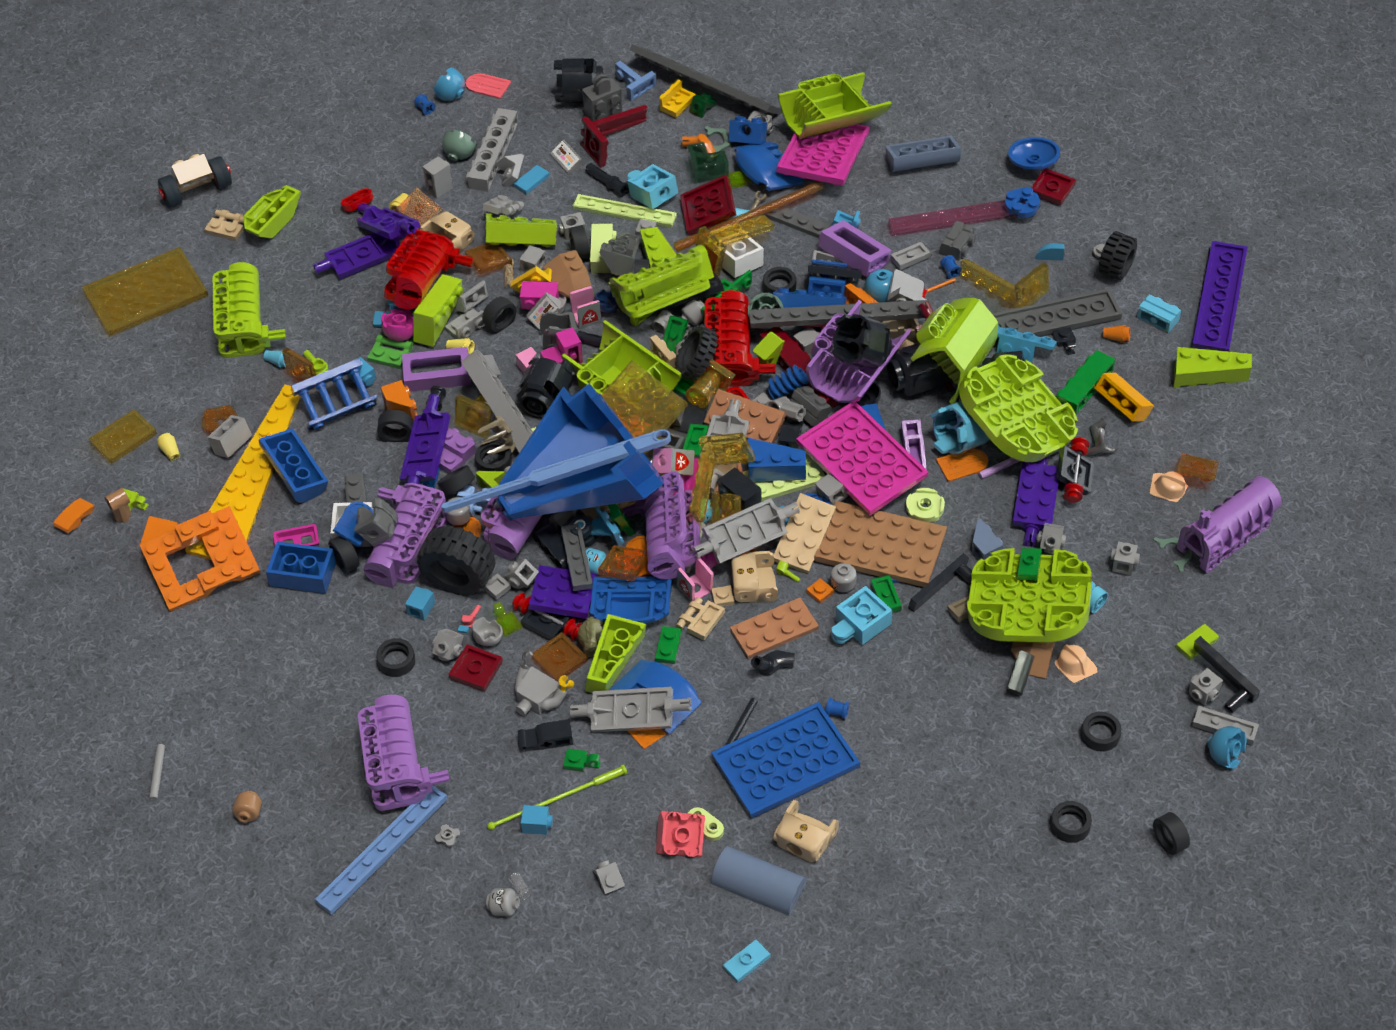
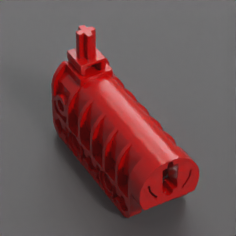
M417 229L415 233L407 234L386 265V273L392 277L385 286L384 298L394 301V304L402 309H414L422 302L442 270L454 269L457 264L472 267L474 259L473 257L459 254L460 249L454 248L453 242L447 237Z
M739 291L721 292V297H712L705 301V327L711 330L715 328L713 331L716 332L718 338L716 351L713 354L715 357L710 360L709 367H706V383L710 387H745L750 385L753 380H759V374H776L775 364H759V358H752V353L750 354L749 299L744 293ZM712 304H715V311H711ZM712 373H716V381H712Z

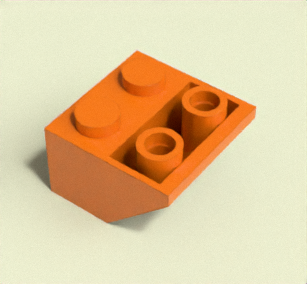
M402 380L382 386L381 392L385 411H404L412 417L414 423L415 416H417L414 410H417L414 399H410L411 393L408 386L405 387Z

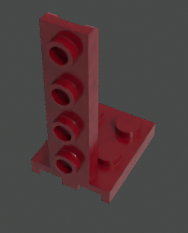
M642 105L596 121H591L588 117L582 118L581 121L584 124V128L581 129L583 141L580 142V145L600 168L606 166V159L608 158L607 146L609 143L604 135L645 122L647 120L646 113L648 107Z

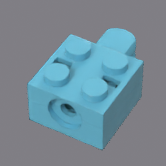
M654 164L643 171L634 170L627 175L631 198L651 209L658 207L678 193L675 175Z
M863 587L836 606L837 624L832 627L831 633L833 641L843 644L854 637L861 645L865 644L892 624V609L869 588Z

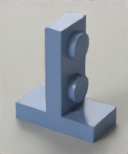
M621 61L615 64V75L619 80H623L627 84V98L629 100L636 99L656 86V74L651 71L641 77Z

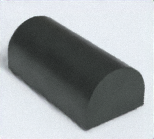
M1022 650L1019 651L1006 690L1007 692L1023 695L1035 658L1032 654Z

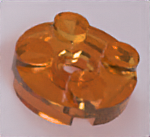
M230 405L205 410L201 422L204 432L210 435L221 425L218 423L219 420L224 422L231 415L238 416L237 412Z

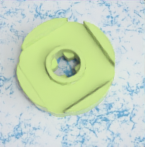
M919 488L912 495L910 493L907 497L906 511L910 518L925 522H936L944 512V498L940 497L934 489ZM924 503H927V505H928L929 507H922V506H923Z

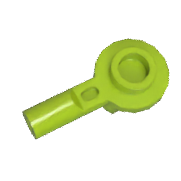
M309 350L304 351L303 355L310 362V371L313 375H319L328 371V365L324 360L315 358Z

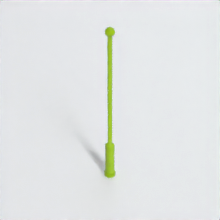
M623 764L619 768L593 778L591 782L534 806H545L592 785L597 786L623 774L626 775V767ZM523 810L494 823L489 822L487 828L493 830L495 826L521 816Z

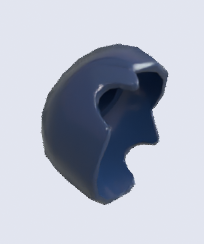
M602 289L595 294L593 301L599 300L602 313L612 314L619 309L616 298L612 296L611 291L606 292L605 289Z

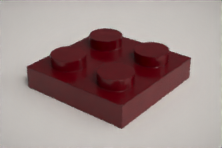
M1046 168L1031 188L1039 198L1061 206L1075 186L1076 179Z
M467 644L449 672V679L485 692L501 666L503 658Z

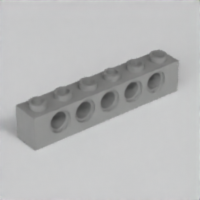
M498 108L496 114H493L492 123L487 127V134L482 138L480 149L478 148L476 153V159L472 161L471 170L466 175V182H468L469 188L489 191L499 168L495 164L504 157L518 125L517 111Z

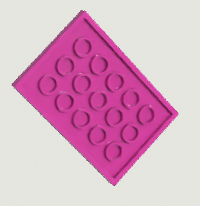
M856 124L800 139L794 133L777 165V172L843 186L869 134L870 126Z
M857 402L849 403L796 438V443L827 474H831L842 483L844 491L869 515H872L928 477L929 472Z

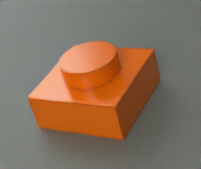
M820 578L806 589V593L821 604L834 593V589Z

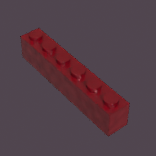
M773 327L760 334V342L769 332H773L785 341L777 364L786 373L787 368L793 371V365H797L806 373V367L812 359L807 352H804L799 347L796 341L789 337L785 330H782L780 327ZM810 382L804 384V386L811 387L819 397L826 399V403L832 408L841 404L814 389Z

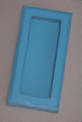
M536 165L514 182V187L527 195L546 180L550 173Z

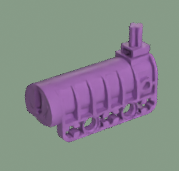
M677 471L662 475L664 483L661 487L645 499L636 500L635 504L622 509L627 518L638 513L644 518L646 517L648 570L653 576L660 579L677 578V569L681 568L685 572L686 566L696 562L694 554L701 551L691 553L692 547L701 544L698 498L692 490L684 491V481ZM691 537H694L692 541L687 543Z
M1262 476L1254 477L1244 485L1243 489H1238L1233 496L1227 497L1223 504L1215 506L1213 511L1202 510L1198 520L1193 524L1184 526L1180 531L1177 549L1183 554L1187 551V547L1200 557V568L1208 573L1219 565L1222 559H1227L1247 544L1250 538H1255L1269 527L1274 511L1282 503L1278 489L1267 478Z
M407 483L403 487L398 485L395 491L381 487L378 490L377 497L392 501V506L395 508L399 519L397 524L394 525L393 536L374 547L364 566V572L374 583L394 588L397 581L411 584L419 577L421 572L417 563L414 562L428 533L432 529L446 526L448 522L446 513L442 511L441 507L446 500L443 491L416 483ZM443 515V518H440L438 524H436L438 517ZM410 567L413 568L412 576L406 578L405 574L408 575L411 571Z
M498 496L489 500L481 512V522L487 526L484 530V540L490 544L494 555L512 560L517 556L542 515L517 518L510 521L504 514L505 508L502 509L501 506H494L498 499ZM492 511H494L493 518L486 519V517H490Z
M384 695L375 699V706L366 707L359 711L358 722L366 780L372 791V798L376 809L385 811L418 803L426 797V793L433 792L432 785L450 781L448 770L429 773L428 767L421 768L420 764H418L410 707L404 697ZM366 715H370V723L366 722ZM381 794H384L385 803H381Z

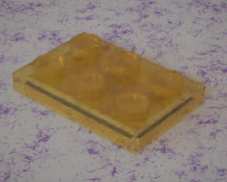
M134 409L90 437L89 442L112 464L155 436L157 432Z

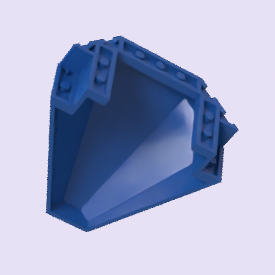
M590 383L573 396L563 386L499 485L526 477L533 470L634 437L622 424L601 394L599 395ZM628 441L623 445L629 454L624 459L541 486L530 485L499 495L496 501L502 509H506L504 514L511 521L517 518L642 500L661 487L664 480L644 452L639 453L633 444Z

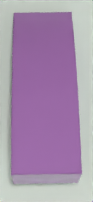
M921 420L902 421L903 448L927 470Z

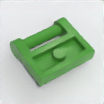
M378 334L367 360L402 369V354L411 352L413 342L393 341L385 338L384 335ZM384 344V345H388V346H392V347H396V348H400V349H404V350H403V351H399V350H395V349H390V348L382 347V345Z

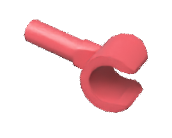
M477 605L470 615L462 616L463 626L472 627L476 614L481 608L480 605Z

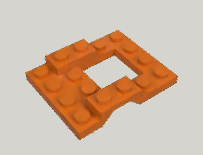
M230 506L211 513L210 510L176 525L175 530L140 544L141 550L170 612L207 597L215 588L231 581H243L261 573ZM203 541L215 567L197 574L198 578L179 585L167 555Z

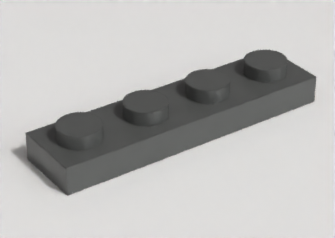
M769 202L761 212V216L817 238H819L823 230L831 227L830 224L773 202Z
M578 524L561 526L573 591L592 589L593 583L581 527ZM577 528L578 536L572 534L570 529Z

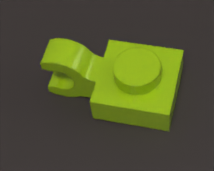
M124 489L130 500L128 504L130 511L133 507L145 511L148 507V504L144 503L146 498L139 496L137 492Z

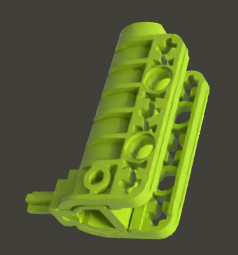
M700 244L690 248L688 253H678L673 259L665 258L663 263L658 264L655 262L648 269L640 268L638 273L633 274L630 272L621 275L617 279L614 277L610 278L608 286L611 289L612 296L616 298L615 300L619 308L630 318H638L709 289V280L714 278L707 250Z
M245 262L230 264L229 270L214 273L212 277L213 327L222 357L233 358L258 355L265 350V347H271V340L286 339L285 329L269 331L268 325H262L259 272L255 266ZM226 345H229V352H225Z

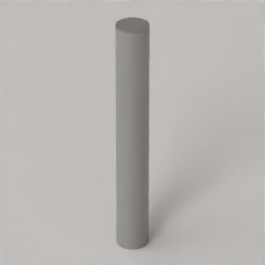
M158 744L156 749L150 800H158L165 745Z

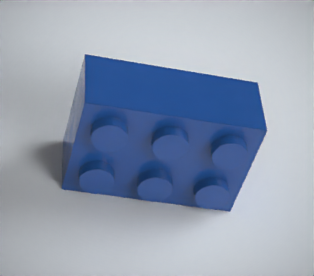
M276 542L266 570L269 585L272 587L326 594L336 565L334 551L331 548Z

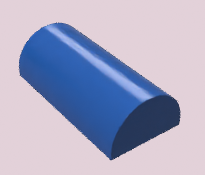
M293 428L259 439V446L296 501L307 502L324 492L328 485V480Z

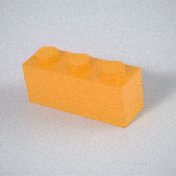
M1103 373L1095 386V389L1132 421L1146 420L1154 407L1151 402L1117 373Z

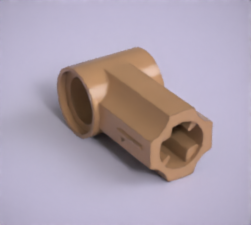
M123 488L104 497L117 522L125 523L130 520L129 518L132 515L128 505L130 500Z

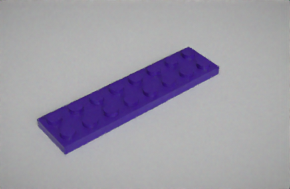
M1212 241L1192 348L1229 352L1247 246Z

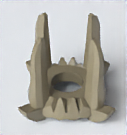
M494 416L497 420L478 430L479 434L495 427V431L498 432L480 444L485 445L498 439L501 440L502 446L488 451L487 454H495L510 449V453L514 451L515 442H513L511 433L513 430L508 427L503 417Z

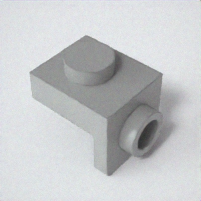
M609 860L597 864L598 868L593 870L594 874L598 877L604 894L625 886L616 862L610 863Z

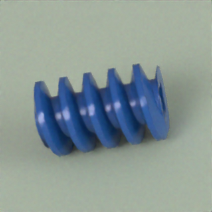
M793 365V371L787 368V374L784 371L780 373L781 378L779 375L774 376L775 381L769 378L768 390L772 398L775 400L786 396V394H790L796 388L808 384L809 379L805 371L797 365Z

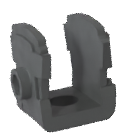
M547 312L542 314L540 318V331L543 333L542 342L544 348L557 346L556 333L572 327L575 332L577 331L573 312H564L562 314Z
M374 498L372 500L374 513L363 506L357 509L358 523L354 531L373 547L393 536L394 525L397 524L399 519L396 511L381 498Z

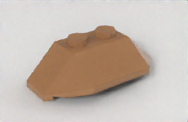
M576 250L559 254L543 266V270L547 268L552 270L551 282H558L559 293L565 297L570 298V292L591 286L588 271Z
M1013 641L1011 652L1015 659H1017L1021 650L1032 654L1035 658L1029 676L1046 680L1055 642Z

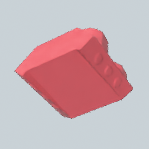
M660 811L658 816L656 853L701 857L705 815Z

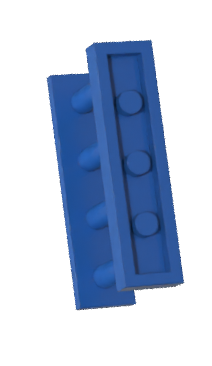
M360 358L291 385L293 396L299 395V397H302L312 421L308 422V429H319L324 426L325 422L359 408L365 407V409H368L375 405L374 402L378 399L377 394L369 396L359 374L363 365ZM348 374L353 377L363 399L354 404L342 381L343 376ZM330 381L336 384L346 407L337 411L325 388L326 383ZM313 388L319 390L329 414L320 418L308 395L309 390Z

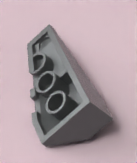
M624 232L616 236L615 240L610 239L608 244L602 243L599 253L612 274L620 277L632 271L641 240L640 236Z

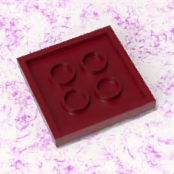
M723 175L680 195L686 229L690 236L737 215L730 180L727 175Z

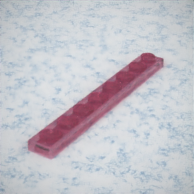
M1005 200L889 218L888 224L893 236L953 226L955 221L969 224L1013 216L1006 211Z

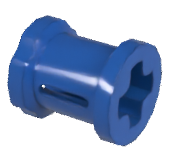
M424 94L417 96L414 100V105L422 109L425 115L434 112L436 108L435 103L429 101Z
M948 255L941 259L940 266L946 270L948 278H954L961 274L962 269L955 263L954 256Z
M830 697L825 712L828 716L832 714L846 720L850 702L846 701L843 703L835 701Z

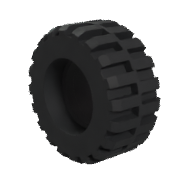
M440 526L431 530L417 554L418 568L429 582H433L436 587H441L446 592L450 591L456 595L463 594V596L475 595L485 588L496 564L493 551L490 550V546L487 543L483 542V539L479 536L476 537L470 531H464V529L459 527L454 528V526Z

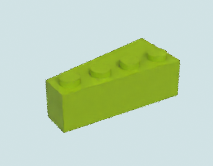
M486 214L485 239L490 245H499L500 243H507L509 246H516L517 243L524 244V246L542 244L541 246L543 247L556 245V220L533 218L532 221H528V218L516 217L513 220L507 217V215L492 218V214Z
M658 227L640 229L641 246L645 259L650 261V267L655 262L658 264L663 263L665 258L673 259L676 257L677 254Z
M444 274L441 275L413 312L414 342L434 347L459 297L463 295L462 279Z
M1177 347L1173 388L1189 385V387L1197 386V384L1213 385L1219 382L1249 381L1252 368V354Z
M610 614L607 615L587 676L585 691L593 693V691H608L644 638L646 624Z

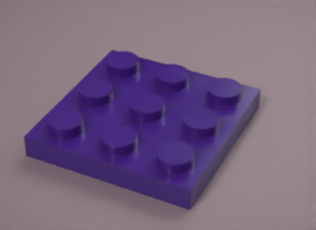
M539 565V572L536 576L529 602V610L587 619L591 605L592 589L573 591L569 569ZM591 573L592 583L594 577H597V574Z

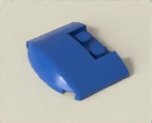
M765 142L761 145L751 144L735 147V160L740 169L756 184L764 183L768 185L766 190L771 191L799 186L804 183L803 178L777 172V165L783 156L778 149V144Z
M594 577L590 615L604 622L608 614L644 624L655 622L669 615L672 579H660L657 577Z
M641 659L609 690L672 687L673 699L690 698L691 705L689 707H691V711H674L672 715V728L662 729L670 735L701 705V700L698 698L697 692L691 683L680 673L659 662Z

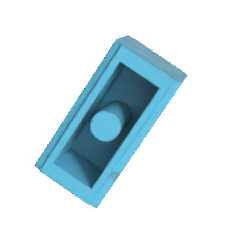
M1149 294L1139 306L1137 318L1169 333L1179 322L1181 310L1177 306L1170 305L1161 298Z

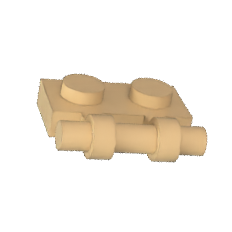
M216 210L215 216L220 218H212L204 229L205 233L237 241L244 230L243 225H240L244 223L243 214H232L228 210Z
M696 597L687 606V611L678 618L676 628L683 629L685 625H689L687 633L705 640L724 615L725 608L711 601H707L703 606L701 605L703 600L700 597ZM694 613H698L695 618L692 617Z

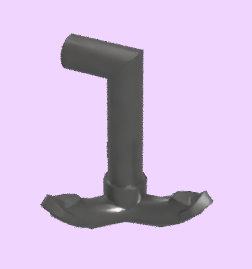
M1105 419L1090 426L1095 440V447L1088 449L1087 456L1100 452L1113 454L1117 451L1116 447L1105 445V430L1103 429L1107 425Z

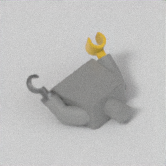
M529 650L524 651L522 654L524 663L520 664L515 683L517 701L520 702L515 708L520 715L525 716L530 709L541 714L544 710L548 711L557 708L567 693L566 689H571L574 686L573 680H569L566 684L568 676L563 675L560 677L559 682L534 667L531 666L530 668V665H528L529 660L526 659L525 655L529 653L533 656V653Z

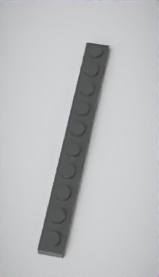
M926 301H929L931 306V301L861 304L859 315L877 321L921 319L924 316L918 306L921 303L925 304ZM855 304L749 310L751 328L827 324L835 314H848Z

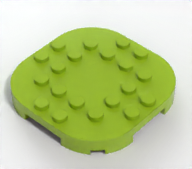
M1001 355L989 364L979 368L977 366L973 367L960 383V399L967 412L986 433L987 437L1005 454L1023 462H1036L1060 451V448L1067 446L1076 436L1078 428H1076L1075 423L1078 420L1073 408L1068 402L1063 405L1041 380L1044 373L1034 364L1027 360L1025 362L1019 359L1016 360L1017 356Z
M1015 548L994 551L990 553L991 556L985 560L981 558L975 564L971 573L972 582L967 609L971 626L982 636L998 641L1057 642L1076 635L1087 624L1092 592L1091 569L1086 561L1082 562L1078 559L1077 554L1054 549V555H1042L1038 580H1018L1021 554H1015Z

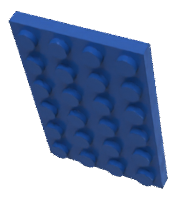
M819 702L711 752V757L751 819L860 767V761Z

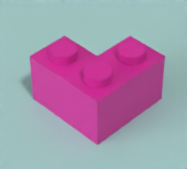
M573 327L556 333L557 346L540 351L541 358L551 359L560 364L563 362L562 355L564 353L580 365L583 363L581 341Z

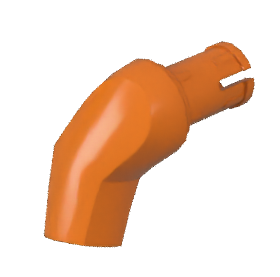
M699 133L697 136H682V147L699 148L707 161L717 157L714 146L706 135Z

